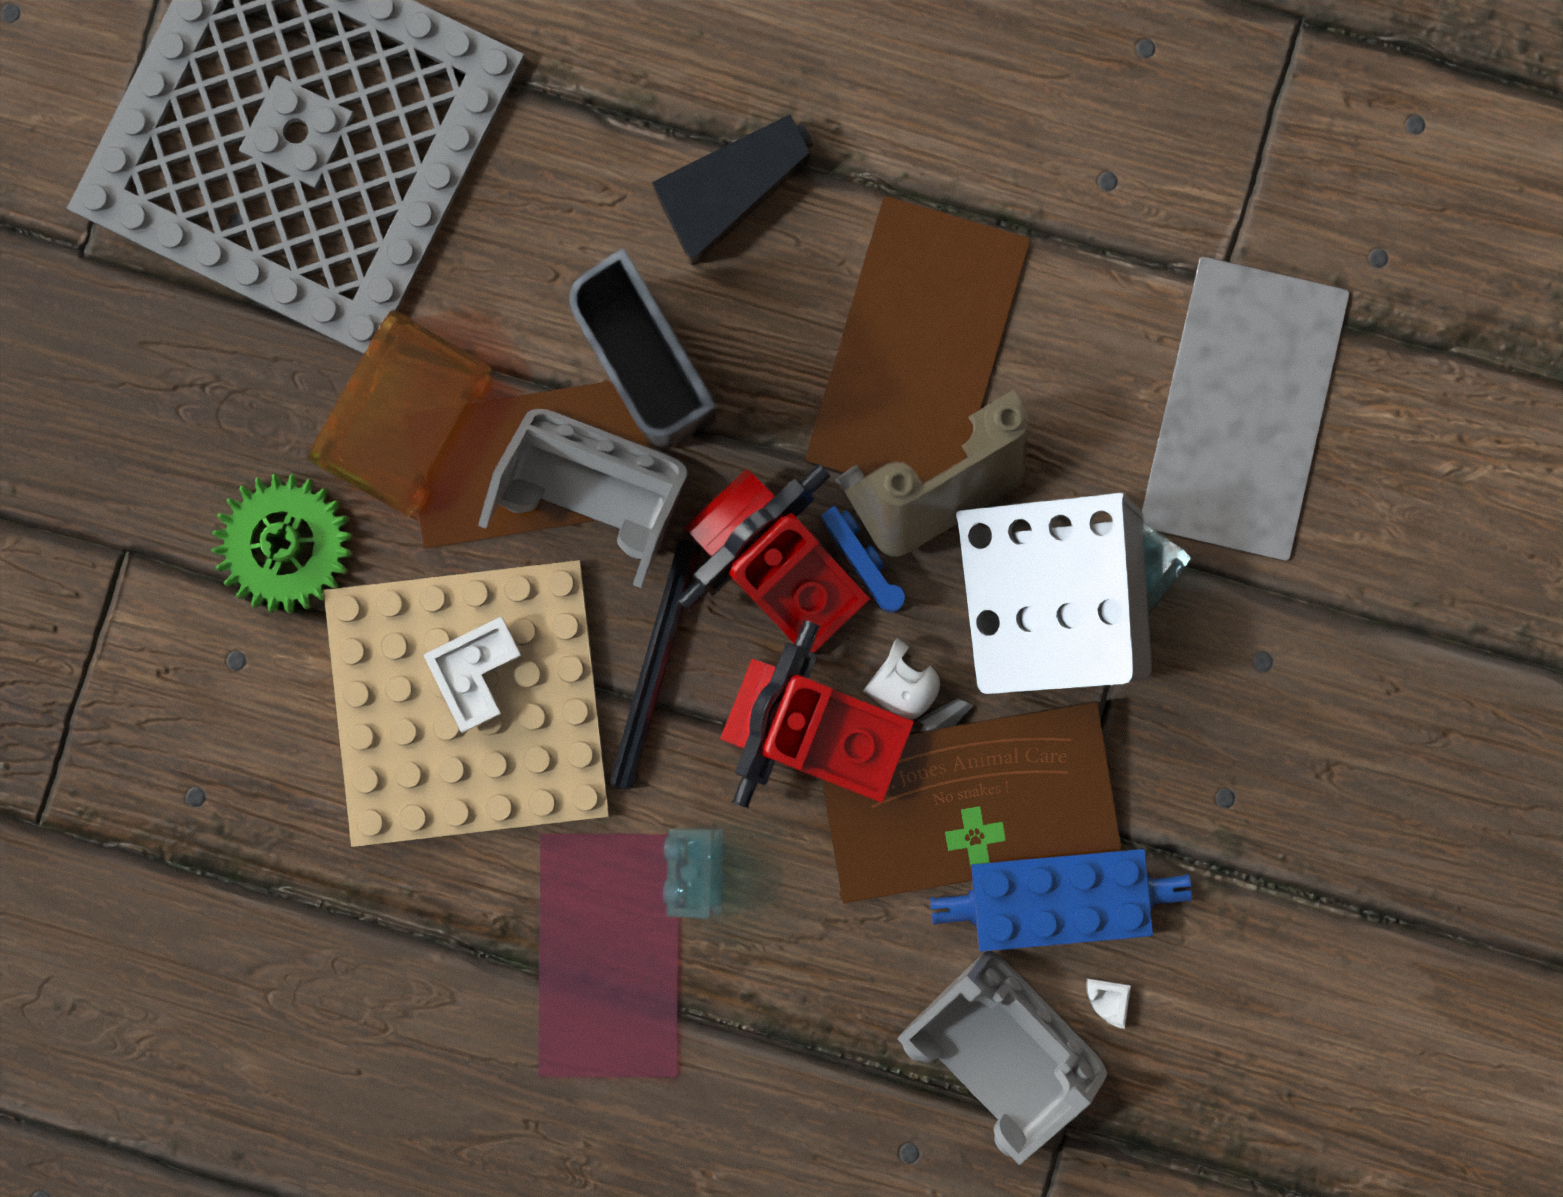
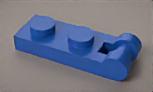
M833 506L820 515L821 522L879 607L888 613L898 611L904 603L905 594L899 586L888 585L879 571L885 565L871 545L866 549L862 547L855 536L861 530L850 513L845 510L840 514L837 508Z

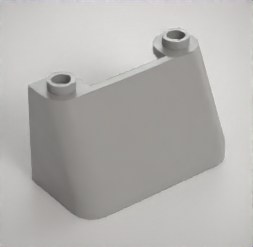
M986 951L978 957L897 1038L903 1045L907 1055L916 1062L931 1064L939 1058L998 1119L993 1129L995 1144L1003 1154L1011 1156L1019 1165L1092 1102L1107 1075L1106 1068L1097 1054L1001 956L993 951Z

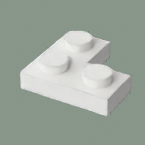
M502 616L424 654L427 664L461 733L502 714L483 675L522 656Z

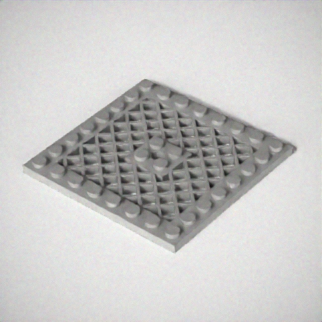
M172 0L67 209L374 360L525 59L524 54L414 0H311L325 7V9L310 14L307 13L304 1L296 0L301 17L279 23L274 5L289 0H256L244 5L241 4L240 0H233L235 8L220 13L218 12L225 0ZM267 8L273 26L251 33L245 15ZM340 15L364 27L345 32ZM334 17L339 35L317 42L312 24ZM239 18L244 36L223 43L217 25ZM305 26L311 45L289 52L283 34ZM209 30H211L216 45L200 50ZM378 33L402 45L384 51ZM371 35L377 54L355 61L349 42ZM276 36L282 54L260 61L255 43ZM343 45L349 63L327 70L321 52ZM248 46L254 64L232 71L226 53ZM416 52L440 64L421 69ZM314 54L320 73L298 80L293 61ZM410 54L415 72L393 79L387 61ZM219 55L225 74L204 80L198 62ZM381 63L387 81L365 89L359 70ZM286 64L292 82L276 75L271 87H269L264 71ZM192 68L196 83L180 88L189 69ZM454 70L465 75L460 88ZM447 72L453 91L431 98L425 79ZM352 73L358 91L336 98L330 80ZM257 74L263 92L242 99L236 80ZM419 81L425 100L403 107L397 88ZM324 82L329 100L305 88ZM229 83L234 102L213 109L207 90ZM390 91L396 110L374 117L368 98ZM200 93L206 111L185 118L179 100ZM362 101L368 119L350 125L355 115L352 111L344 108V106ZM453 101L440 125L435 107ZM262 103L250 125L245 109ZM172 105L177 121L161 126ZM429 110L434 128L412 135L406 117ZM238 111L244 130L223 137L217 118ZM400 119L406 138L384 145L378 126ZM210 121L215 140L194 146L188 128ZM294 122H302L308 127L306 139L297 144L288 142L285 137L288 126ZM371 129L377 148L355 155L349 136ZM181 131L187 149L166 156L160 137ZM433 139L421 163L416 144ZM343 140L349 157L332 162ZM243 141L238 151L251 159L232 165L226 146ZM153 142L158 159L142 164ZM409 147L415 166L393 173L387 154ZM219 149L225 168L203 174L198 156ZM381 157L387 176L365 183L359 164ZM190 159L196 177L175 184L169 165ZM264 165L288 176V178L270 183ZM352 166L358 185L336 192L330 174ZM257 167L263 186L241 193L235 174ZM162 168L168 187L147 194L141 175ZM228 177L234 196L213 203L207 184ZM414 177L402 200L397 182ZM324 178L330 195L308 202L302 184L317 190ZM133 180L139 196L128 191ZM390 185L396 204L374 211L368 192ZM295 186L301 205L280 212L273 193ZM200 187L205 206L184 212L179 193ZM266 195L272 215L251 221L245 202ZM362 195L368 214L346 221L340 201ZM171 196L177 215L152 202ZM333 204L339 223L317 230L311 211ZM238 205L244 224L222 231L216 212ZM304 214L311 233L289 240L283 221ZM396 214L383 238L378 220ZM209 215L215 233L190 221ZM276 223L282 243L260 249L254 231ZM371 223L377 242L355 249L349 230ZM342 232L348 252L327 259L321 239ZM247 233L253 252L228 239ZM314 242L320 261L298 268L292 249ZM285 252L291 270L266 258ZM377 252L366 275H364L359 258ZM352 260L358 280L336 287L330 268ZM323 270L329 289L304 276ZM358 290L353 301L342 296Z

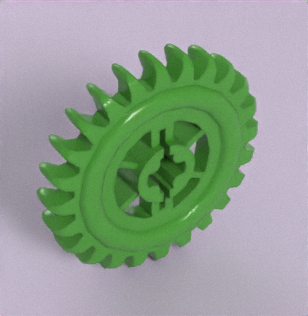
M276 473L272 475L271 487H267L262 479L256 477L255 493H252L244 486L239 487L244 500L242 503L231 498L226 500L234 511L232 515L217 514V517L227 525V528L212 531L215 537L224 540L223 545L212 548V553L226 556L223 562L216 565V570L221 572L231 571L232 573L224 581V585L231 587L239 583L241 584L236 594L237 599H244L253 593L251 606L255 609L267 599L268 611L270 613H275L280 602H283L286 612L291 614L294 611L296 600H299L301 605L308 610L311 607L310 595L313 594L319 600L325 601L323 586L327 585L334 589L339 587L337 581L332 576L334 572L341 574L348 572V569L339 563L340 558H348L353 555L352 551L342 547V543L353 539V534L340 531V528L349 522V517H335L334 514L340 508L341 502L335 500L325 504L329 490L322 488L314 495V481L310 478L299 488L298 478L295 474H290L286 486H283L280 476ZM287 513L283 523H271L268 519L273 514ZM303 520L307 522L312 530L313 538H303L298 530ZM263 521L266 528L261 533L260 543L252 544L254 533ZM286 533L285 538L291 542L288 550L281 548L277 553L278 547L272 544L275 536L282 538ZM314 543L312 556L303 567L298 558L303 551L304 544ZM261 549L264 555L268 557L263 568L254 557L253 550ZM293 562L299 569L292 574L279 575L283 564Z

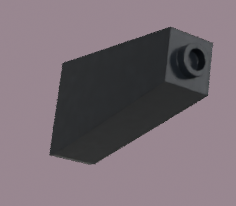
M791 114L652 182L653 190L691 265L699 262L809 161L810 152L808 148L813 146V142L803 122L796 125Z

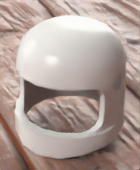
M896 638L887 660L863 692L887 711L913 720L925 713L936 699L940 690V679L937 672L931 666L923 672L915 671L909 667L902 659L909 646Z

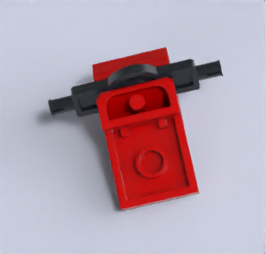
M818 463L800 482L797 479H793L775 496L753 473L745 469L684 527L711 558L694 574L696 581L677 597L678 601L690 612L708 593L714 596L732 579L794 644L803 620L821 626L810 650L814 653L870 600L863 590L819 544L818 540L796 518L813 502L814 498L811 494L831 477L830 474Z
M803 620L795 645L786 643L777 667L752 659L720 738V740L744 749L735 771L736 775L742 777L735 796L731 801L735 804L749 809L758 783L761 785L767 784L775 762L805 772L875 801L883 802L914 721L810 680L809 676L817 658V655L810 650L819 628H821V626Z

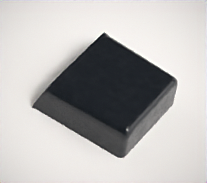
M622 248L575 281L570 292V307L573 315L646 440L657 448L668 449L716 423V406L626 250Z

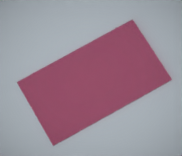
M540 834V867H538L540 871L539 1040H537L539 1044V1077H677L678 834Z

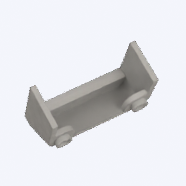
M533 409L525 415L493 472L478 526L487 528L499 505L506 507L512 512L523 513L534 510L541 499L619 528L620 531L617 537L619 547L628 556L641 559L633 583L634 586L641 588L660 548L682 491L687 470L679 460L556 412L547 409Z

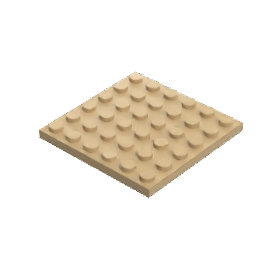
M580 560L323 590L351 847L610 817ZM502 616L522 655L483 675L502 714L461 733L427 664L424 654Z

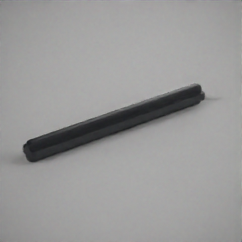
M680 540L677 543L611 774L610 784L615 787L629 790L634 784L684 608L677 597L690 587L700 552V546L690 541Z

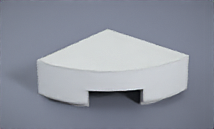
M1087 978V995L1095 1012L1111 1025L1125 1029L1131 986Z

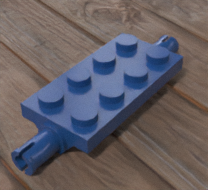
M1145 849L971 864L973 890H969L968 895L930 897L931 909L949 908L948 912L931 913L933 925L971 921L972 925H976L978 948L981 952L1153 936L1151 920L1153 904L1191 902L1192 894L1189 890L1173 891V888L1191 886L1188 874L1151 879L1150 875H1147Z

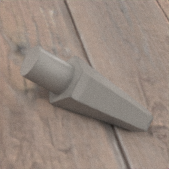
M956 699L918 718L917 721L923 724L920 731L954 726L974 705L961 699Z

